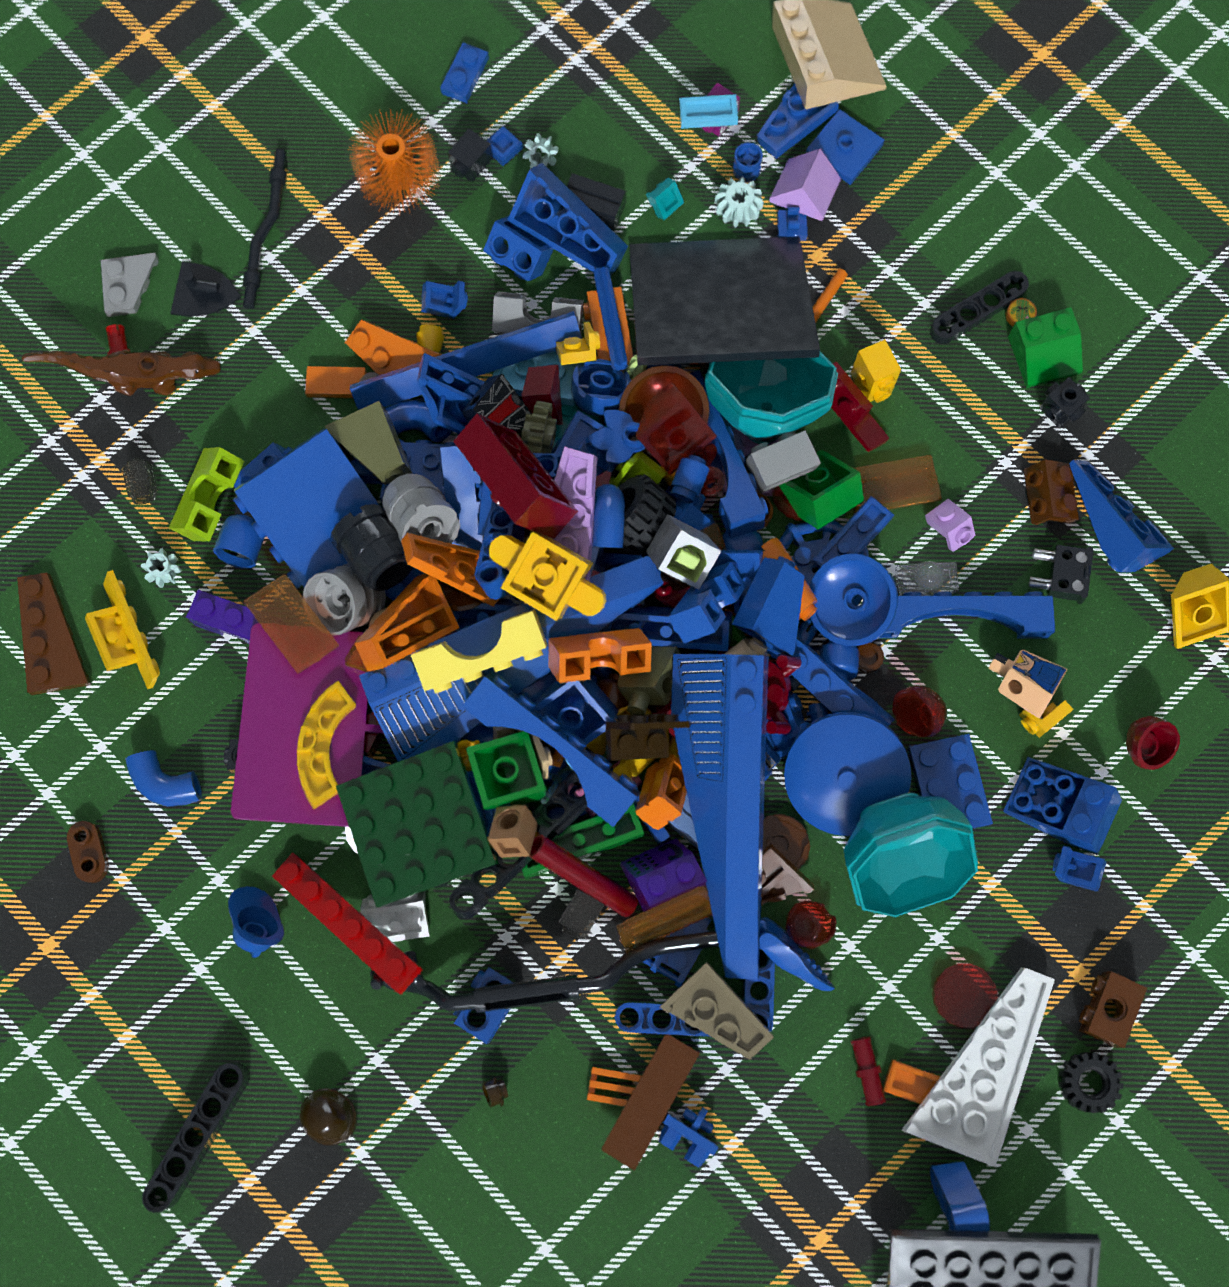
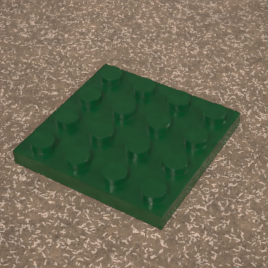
M456 741L449 742L336 786L376 908L498 864L494 848L488 840L489 834Z

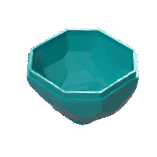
M821 352L819 357L710 362L705 377V386L709 400L722 416L751 441L761 444L778 440L781 435L797 431L827 413L832 406L838 373L836 372L837 368Z
M906 793L866 807L861 812L860 820L843 849L856 904L861 906L864 911L892 917L953 898L978 872V860L972 825L959 809L942 797L918 796L915 793Z

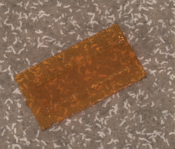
M932 455L854 468L861 475L864 501L852 508L853 514L871 496L888 510L941 501L942 499Z
M285 574L243 601L297 674L315 662L320 661L321 658L339 647V644Z
M704 885L694 888L616 925L620 936L619 940L623 945L625 953L643 943L666 937L711 916L712 910L707 889Z

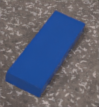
M871 496L819 552L812 563L820 569L826 562L837 556L861 554L892 520L894 514Z

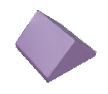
M817 149L788 159L769 202L784 208L799 207V213L823 221L841 178L822 150Z

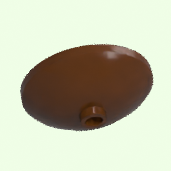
M656 366L638 374L625 388L619 406V411L628 413L633 422L640 423L647 429L649 443L642 451L658 457L675 456L693 447L704 434L710 413L708 397L700 382L687 371L673 366ZM670 409L672 411L669 419L661 417L663 410ZM637 437L629 438L631 441L639 440Z

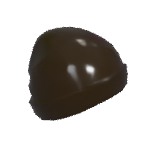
M327 1088L318 1089L307 1096L301 1105L299 1118L302 1128L316 1142L324 1145H338L347 1141L354 1133L357 1126V1112L351 1100L344 1094Z

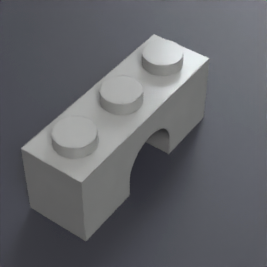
M497 292L494 296L492 332H499V336L572 311L575 313L581 333L584 300L555 297L552 302L551 315L544 319H537L527 311V294Z

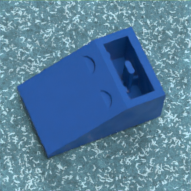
M1028 757L1003 812L1068 845L1098 855L1122 802V798L1114 786Z

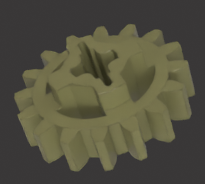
M536 401L533 414H526L521 439L532 453H552L557 432V419H553L551 416L553 410L552 403Z

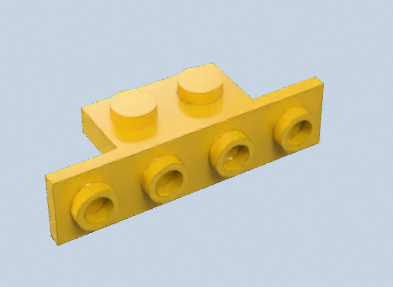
M113 570L108 571L103 585L112 607L87 613L85 616L86 623L107 671L137 663L147 689L154 688L160 675L158 664L154 658H150L147 651V638L137 628L136 612L126 602V591L123 582L117 580Z

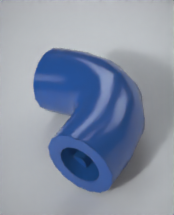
M416 400L404 401L385 408L389 412L397 435L408 430H418L423 432L431 441L441 442L452 432L433 423L426 402Z
M602 484L595 490L592 546L623 548L624 496L616 485Z
M155 750L136 753L125 758L129 775L137 791L150 802L172 807L188 805L202 800V790L195 772L191 771L178 776L165 774L159 765Z

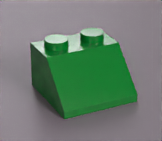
M1072 307L1017 321L1014 324L1008 339L1026 388L1078 375L1083 372L1081 331Z
M822 449L816 452L821 464L814 471L779 485L799 518L818 530L864 501L860 472Z
M522 731L466 748L484 810L512 805L522 806L545 799L546 788L529 733Z

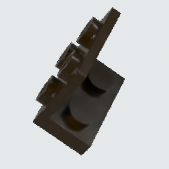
M679 714L617 715V721L606 722V759L669 758V728H690V721L679 720Z

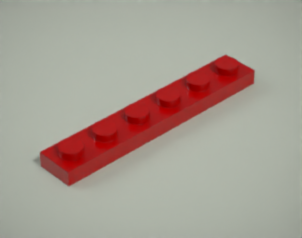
M292 852L272 875L279 884L398 994L402 995L423 970L295 853Z

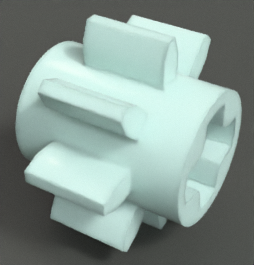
M537 133L535 142L531 140L526 141L525 146L530 150L524 153L523 158H529L531 163L530 169L540 163H543L545 166H547V163L555 165L557 160L552 155L558 152L559 147H553L551 136L547 139L541 138V135ZM537 148H540L542 153H546L545 157H542L540 152H536Z
M160 548L159 553L151 554L148 552L149 558L146 563L141 564V567L149 572L144 578L149 583L155 580L160 588H163L164 583L171 582L175 584L174 578L176 574L182 572L179 566L174 565L178 558L174 554H170L167 557V552L163 548ZM163 565L164 570L160 572L158 568Z

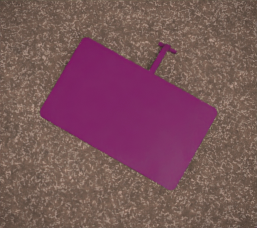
M262 623L252 626L231 803V815L233 818L239 820L349 827L338 794L316 809L312 808L302 789L298 775L297 745L301 726L311 706L328 687L339 681L356 703V708L340 722L334 732L329 749L330 766L338 785L361 776L365 733L384 734L380 725L366 724L368 699L359 675L368 671L354 644L363 632L348 631L341 635L330 636L320 632L317 628Z

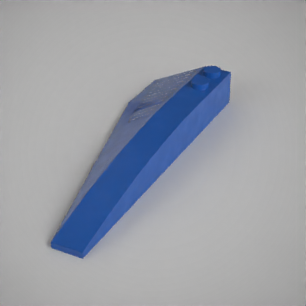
M646 556L591 576L590 582L603 589L606 594L605 607L601 612L593 616H586L569 606L564 616L556 621L527 603H523L421 648L424 649L445 641L452 649L463 655H483L491 651L498 644L502 632V622L505 619L535 609L548 644L546 648L542 649L543 655L525 661L523 656L511 660L513 666L495 672L494 668L491 667L481 671L482 677L466 683L463 678L452 681V688L439 693H434L433 689L424 692L411 657L413 653L385 668L359 675L369 705L397 761L405 760L452 741L459 742L478 724H483L461 706L486 675L491 674L495 676L499 674L512 685L509 689L516 695L519 694L526 687H531L551 671L548 667L549 638L598 633L604 627L610 626L618 620L617 617L626 610L633 608L664 584L651 558Z
M673 654L671 714H679V720L690 721V728L673 729L703 872L707 880L706 886L725 977L758 980L769 657L765 655Z

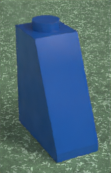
M779 556L777 560L764 557L732 625L750 637L759 639L771 651L793 656L796 646L805 575L794 568L796 564L785 557Z

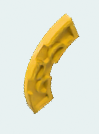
M339 681L328 687L311 706L301 726L298 738V775L302 789L313 809H316L338 794L336 789L338 784L333 776L329 760L330 744L340 722L356 708V703Z

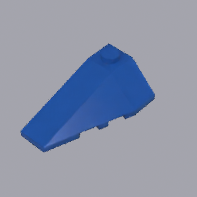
M1072 460L1069 463L1101 549L1108 557V564L1114 570L1120 573L1136 572L1174 549L1149 519L1143 522L1133 513L1132 509L1135 506L1129 500L1126 501L1112 493L1114 486L1090 462L1086 460Z

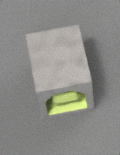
M667 514L646 553L659 570L700 589L721 550L707 534Z

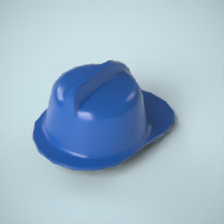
M245 886L231 893L228 900V909L233 923V940L238 947L250 952L253 958H257L261 952L279 943L284 936V927L281 923L277 907L273 899L265 891L256 887Z

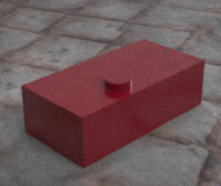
M477 413L453 441L492 492L490 494L491 499L497 505L504 508L515 524L554 539L578 512L516 431Z

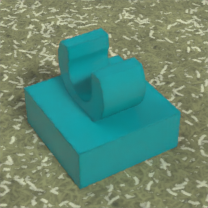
M667 178L662 183H658L656 185L657 188L651 193L648 192L646 194L657 217L662 220L668 218L684 203L675 180Z

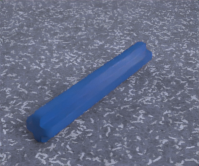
M605 266L597 267L594 270V278L612 369L615 371L625 370L628 367V361L610 271Z

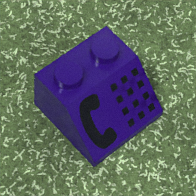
M677 838L620 862V866L647 919L704 894L707 880L693 853Z

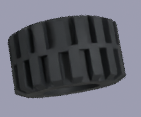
M640 474L629 478L618 486L623 493L625 503L623 548H615L621 554L641 555L646 553L667 514L674 517L676 513L674 498L650 477Z

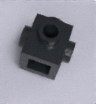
M1069 377L1061 385L1055 382L1044 393L1046 399L1039 409L1060 429L1068 421L1076 422L1086 412L1083 407L1090 397L1086 394L1082 385L1074 382Z

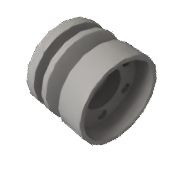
M347 563L343 566L317 573L310 578L303 590L302 601L305 614L311 624L320 632L332 636L341 635L356 627L369 624L373 615L380 609L385 608L386 594L385 591L378 592L366 587L359 577L352 572Z

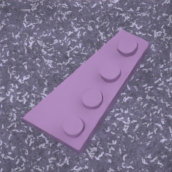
M564 447L554 481L578 512L553 540L591 561L597 457ZM591 568L585 577L588 581H590Z

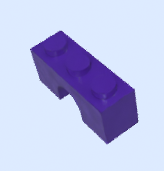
M201 590L197 591L186 615V618L197 627L222 636L224 633L229 634L248 644L250 643L251 628L257 623L287 626L282 619Z

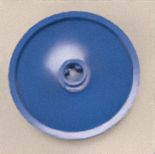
M837 712L814 720L796 736L787 753L784 779L789 799L803 819L824 832L840 836H851L860 820L861 812L866 807L909 793L911 767L902 741L885 723L862 713Z

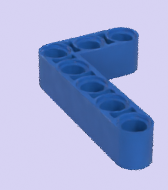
M533 453L553 480H555L562 453ZM494 501L475 569V578L489 598L496 600L508 594V592L501 589V586L510 571L490 558V544L501 535H511L523 542L526 528L515 524L504 508L497 505Z
M767 955V964L763 968H759V979H743V1002L754 1014L761 1015L765 1019L766 1027L771 1032L774 1016L775 963ZM754 982H761L766 987V996L761 1001L755 1000L750 995V987ZM624 1003L619 1006L615 1014L617 1026L625 1032L709 1036L699 1029H688L682 1019L669 1013L670 1024L666 1028L659 1029L655 1027L652 1022V1016L655 1011L661 1009L659 1007L662 1004ZM626 1008H633L638 1013V1022L633 1027H626L620 1021V1014Z
M964 1161L930 1166L933 1190L948 1221L949 1231L990 1232L986 1205Z

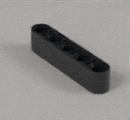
M239 1062L225 1063L215 1071L144 1189L142 1203L148 1211L160 1213L175 1206L250 1081V1072L244 1064ZM231 1068L235 1069L239 1075V1080L234 1087L230 1086L226 1081V1074ZM212 1098H217L221 1104V1110L217 1116L212 1115L208 1109ZM195 1127L199 1128L203 1133V1140L200 1145L194 1144L191 1139V1132ZM177 1157L182 1158L185 1162V1171L182 1175L177 1174L173 1168L174 1160ZM158 1187L164 1188L167 1192L165 1204H160L156 1200L155 1193Z

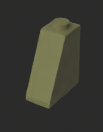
M380 401L325 426L333 439L384 485L389 484L399 476L412 473L389 412Z

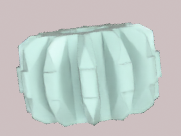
M743 176L737 183L730 178L728 185L721 184L719 193L715 196L717 215H723L724 224L731 220L735 228L739 222H742L747 227L750 224V219L756 221L759 217V211L763 208L761 189H755L754 180L746 184Z

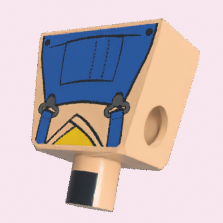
M1021 650L1014 661L997 653L988 668L1004 677L998 691L1039 719L1068 670L1026 650Z

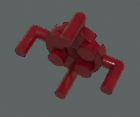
M718 651V654H725L727 651ZM780 655L776 663L768 662L767 720H773L769 721L766 726V731L769 734H788L791 730V726L782 712L786 709L789 702L787 700L789 690H791L789 675L802 665V661L798 657Z

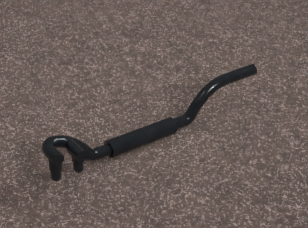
M715 930L665 937L643 943L622 955L604 973L596 976L578 978L577 974L474 988V993L450 995L443 988L425 980L420 972L404 992H412L427 997L441 1009L449 1012L476 1009L477 1013L580 999L581 994L600 992L611 988L630 969L649 958L667 953L717 947V934ZM414 951L405 952L419 966L416 953ZM372 969L370 970V985L373 989L378 990L384 986L393 990Z

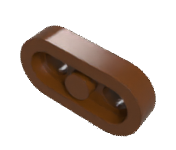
M87 821L76 822L67 833V843L74 872L82 881L89 883L99 882L107 875L109 870L101 831L93 823ZM82 831H85L86 838L84 841L80 842L78 840V835ZM88 861H92L94 864L93 869L87 872L85 865Z

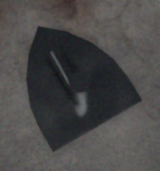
M182 262L170 314L188 317L214 314L232 305L241 298V295L233 283L222 273L201 264Z

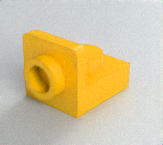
M590 322L584 323V338L568 337L564 341L556 342V353L561 365L596 361V349H600L598 331H593Z
M1063 701L1058 706L1052 702L1044 710L1041 716L1043 719L1035 717L1025 709L1019 716L1022 718L1021 724L1030 734H1036L1040 738L1074 709L1066 701Z

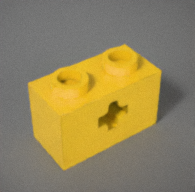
M884 339L858 351L850 375L856 386L870 402L874 400L875 402H881L891 396L901 368Z

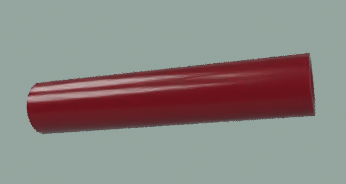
M540 834L534 838L531 853L528 857L622 917H628L635 911L638 904L635 894L544 835Z

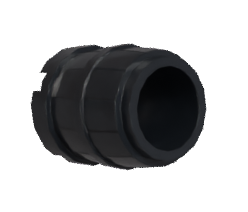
M376 504L364 505L359 507L362 513L353 516L350 512L336 524L331 532V538L334 540L332 543L338 552L343 554L352 572L359 577L366 587L378 592L385 591L402 582L410 574L413 567L407 564L398 533L390 525L383 508Z

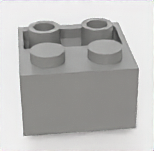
M806 430L798 434L795 431L785 433L778 438L779 442L770 446L768 442L761 443L752 448V453L745 457V469L748 474H753L757 490L760 494L812 472L821 464Z

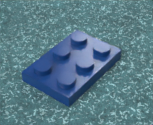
M969 734L913 745L907 748L919 796H936L947 799L966 816L972 825V829L993 824Z

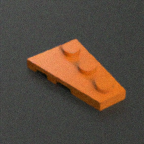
M361 320L345 341L379 375L421 362V357L424 353L432 357L442 355L365 320Z
M408 532L401 540L408 565L492 607L499 600L489 598L475 578V569L480 551Z

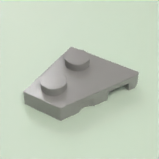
M156 253L101 260L104 312L108 317L137 313L142 302L141 297L149 286L150 280L148 278L152 268L159 263Z

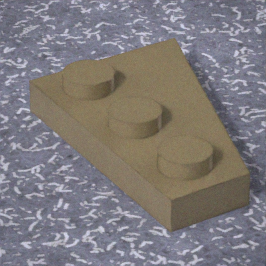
M708 962L659 1007L682 1019L690 1026L715 1038L716 1041L749 1060L774 1038L769 1029Z

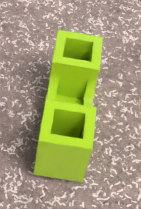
M221 447L204 448L169 529L193 541H210L222 515L214 511L216 501L225 489L234 487L245 461Z

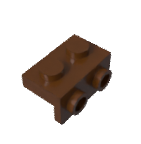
M1045 459L1024 469L1032 524L1039 525L1048 520L1066 523L1079 520L1073 473L1069 463Z

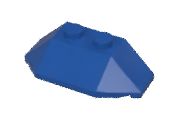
M424 353L421 357L417 381L432 421L460 434L468 424V421L462 414V410L483 385L484 381Z

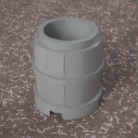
M405 474L394 479L385 489L382 506L390 525L397 531L400 541L408 532L453 543L459 532L460 521L455 510L446 502L444 495L429 479L419 474Z

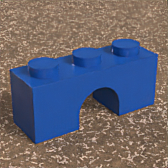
M731 561L712 568L700 589L691 586L668 616L673 630L679 634L683 643L716 632L726 618L721 608L736 602L745 590L746 586Z

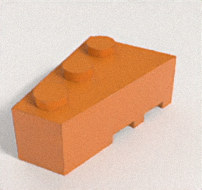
M423 574L415 577L354 644L369 672L385 668L460 627L437 579L428 574Z

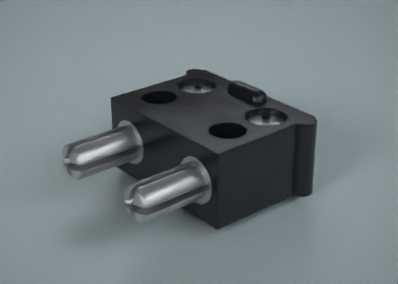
M1056 545L1054 551L1035 548L1032 555L1033 559L1052 561L1050 579L1030 577L1029 587L1048 590L1047 596L1074 600L1078 604H1082L1089 592L1093 548L1088 547L1084 549Z

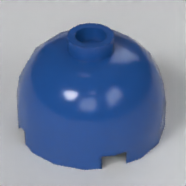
M596 359V361L584 362V366L579 368L576 366L574 368L571 394L580 410L589 415L604 417L605 410H619L622 394L631 382V379L626 370L624 374L620 370H613L611 361Z

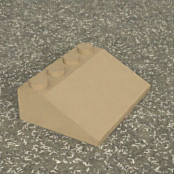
M779 0L773 2L772 28L805 110L886 90L885 81L851 3L833 0Z

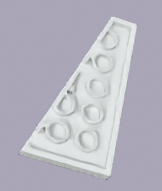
M1020 968L903 1127L902 1131L996 1167L1055 979L1027 968Z

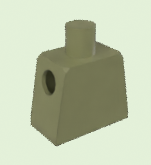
M677 646L652 647L651 672L629 675L619 674L617 686L629 703L627 711L631 715H645L649 705L665 706L670 702L672 698L673 654H681Z

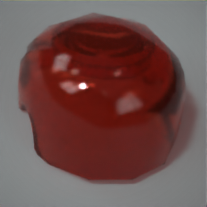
M804 900L793 905L786 915L787 934L798 946L808 949L823 946L836 933V917L829 914L823 903Z

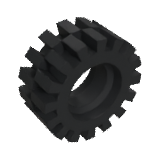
M1083 1052L1079 1055L1074 1054L1070 1057V1061L1064 1062L1063 1066L1065 1068L1059 1072L1062 1082L1058 1083L1059 1088H1063L1064 1092L1061 1093L1063 1098L1069 1100L1068 1104L1078 1108L1080 1111L1089 1113L1107 1112V1108L1116 1106L1114 1102L1121 1099L1122 1094H1119V1090L1124 1089V1083H1120L1119 1078L1123 1076L1120 1071L1115 1069L1118 1067L1115 1062L1109 1061V1057L1089 1052ZM1089 1069L1095 1070L1102 1078L1101 1090L1092 1096L1085 1094L1079 1085L1081 1074Z

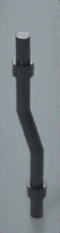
M283 149L275 150L273 169L270 170L269 183L271 184L268 213L250 241L248 267L243 276V286H245L243 307L247 309L255 308L256 292L260 288L261 274H259L262 244L280 216L282 189L286 185L287 172L285 171L286 151Z

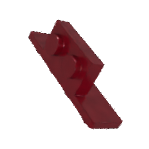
M836 361L832 364L837 368L838 378L831 408L865 450L870 452L886 443L889 437L869 413L873 405Z

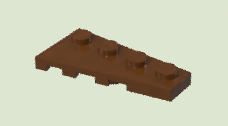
M46 572L17 577L27 693L36 695L92 685L89 676L84 670L82 657L74 643L73 633L64 616V609L51 575Z

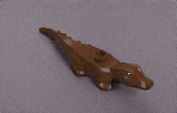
M122 350L108 354L105 357L82 356L64 351L26 353L21 358L23 362H47L65 366L87 377L108 382L115 391L127 396L133 395L138 388H153L154 392L168 396L175 390V379L196 380L218 374L221 371L220 362L191 351L184 353L180 357H172L165 351L153 353Z

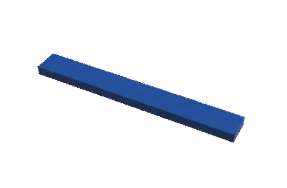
M572 311L434 358L477 377L555 351L556 342L564 341L568 337L582 339L575 313ZM421 362L349 385L358 410L377 401H380L386 407L422 395L417 381Z

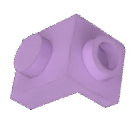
M949 499L925 515L927 524L946 538L948 549L952 552L966 545L975 536L971 516Z

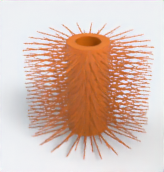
M392 114L391 128L388 125L389 134H387V131L384 134L379 121H377L379 125L378 133L376 130H374L375 133L371 130L376 138L368 132L371 135L369 138L372 141L369 139L363 141V143L369 146L365 147V144H363V147L348 150L365 152L362 155H350L357 158L367 155L374 157L372 159H356L362 160V162H356L358 164H355L357 165L355 169L359 170H355L358 171L356 172L358 174L355 175L363 177L359 180L366 182L368 186L367 191L370 187L376 189L371 193H376L378 195L376 199L380 201L381 196L383 195L385 198L388 192L385 199L387 203L390 194L392 196L393 192L391 208L394 198L397 205V191H399L400 216V199L403 202L402 190L403 192L406 190L408 196H412L411 190L414 195L418 193L415 189L417 187L427 193L426 189L413 182L416 181L425 187L424 185L429 182L427 180H430L427 178L431 176L440 178L435 176L441 175H427V173L435 172L430 170V168L436 169L434 167L440 166L439 164H431L437 163L434 162L437 161L434 160L437 158L431 157L433 155L430 153L433 152L431 151L433 149L429 147L432 146L430 145L432 143L427 144L423 141L428 138L423 135L417 138L414 137L420 133L419 131L410 135L409 131L413 128L412 126L409 130L406 127L404 133L402 128L398 132V124L396 127L395 120L393 133ZM417 154L421 155L418 159L413 158ZM370 161H375V162H376L375 164L372 163L371 165H369L370 163L365 164V163L370 162ZM416 161H417V162H419V161H420V162H423V163H421V164H414ZM372 167H378L375 171L370 170ZM417 167H419V168L422 167V168H425V169H423V170L418 169V170H417V169H415V168H417ZM412 196V197H409V199H410V201H411V203H412V205H413V207H414V204H413V201H412L413 196Z

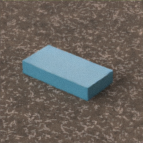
M736 94L679 98L681 129L738 125Z

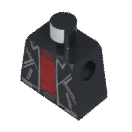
M503 374L489 377L462 410V414L468 423L478 413L516 432L524 427L526 414L532 415Z

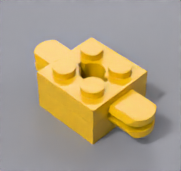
M533 531L526 544L511 535H501L491 542L489 548L490 558L510 571L501 589L556 621L561 619L569 606L586 616H593L601 612L605 607L606 594L603 589L585 579L593 562L552 538Z

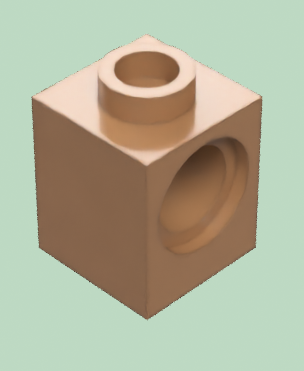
M526 805L497 807L488 840L500 858L530 856L538 824Z

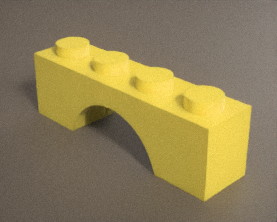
M533 609L505 619L502 622V632L498 644L491 651L483 655H463L452 649L444 641L416 651L411 657L424 692L433 689L434 693H439L452 688V681L461 678L464 679L465 683L476 680L483 676L481 671L491 667L497 672L513 666L511 660L523 656L525 661L543 655L542 649L546 648L548 644L536 611Z

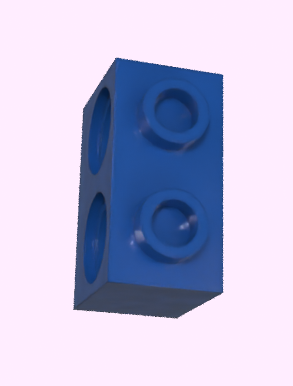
M509 216L496 220L483 251L490 255L495 263L505 265L522 280L531 281L541 276L553 252V248L508 222ZM504 239L508 242V248L504 243ZM527 254L531 257L532 264L529 262Z
M488 967L486 972L479 971L471 987H487L492 981H499L501 984L514 982ZM511 1008L485 1012L486 1021L479 1028L472 1026L469 1021L470 1013L474 1009L454 1012V1015L457 1016L454 1024L485 1044H489Z

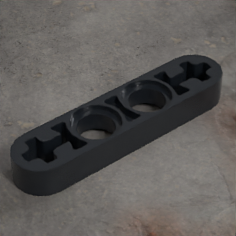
M1019 271L1009 272L934 319L930 329L932 339L940 344L950 343L1007 308L1012 301L1022 298L1029 286L1027 276ZM1010 283L1013 285L1018 283L1020 285L1019 289L1014 287L1005 295L1004 291L1007 290ZM988 294L996 296L999 304L996 306L987 305L984 302V296ZM963 309L972 310L975 314V319L971 321L964 320L960 315V311ZM954 319L955 324L950 327L948 333L946 331H939L940 324L942 327H947Z

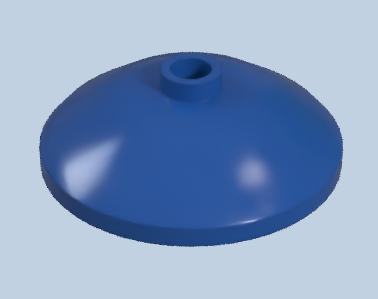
M861 554L837 556L826 562L816 572L809 587L818 599L815 604L818 609L811 616V620L817 630L834 643L844 646H861L871 643L888 630L896 616L898 591L895 581L884 565L869 556ZM857 595H861L863 598L860 606L855 604Z

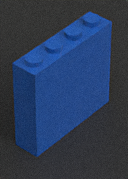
M325 428L236 487L234 492L237 496L233 498V501L243 514L249 511L255 519L251 526L259 537L263 539L267 536L273 544L269 551L280 564L285 561L291 571L287 575L296 588L300 586L305 588L308 580L317 573L347 564L348 562L343 554H340L332 542L334 540L331 538V532L336 524L350 512L353 516L362 513L359 507L369 504L379 505Z

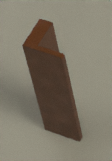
M669 1034L664 1036L603 1144V1152L635 1171L697 1060L699 1052Z

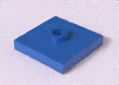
M839 109L809 145L806 153L821 149L840 178L851 185L881 149L885 140Z

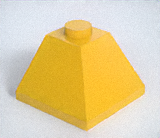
M1213 564L1184 572L1171 595L1173 638L1176 649L1229 632V578Z

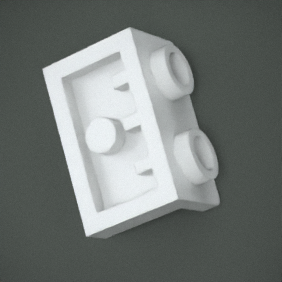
M425 891L376 908L372 894L362 900L360 913L392 942L428 937L430 935L425 906Z

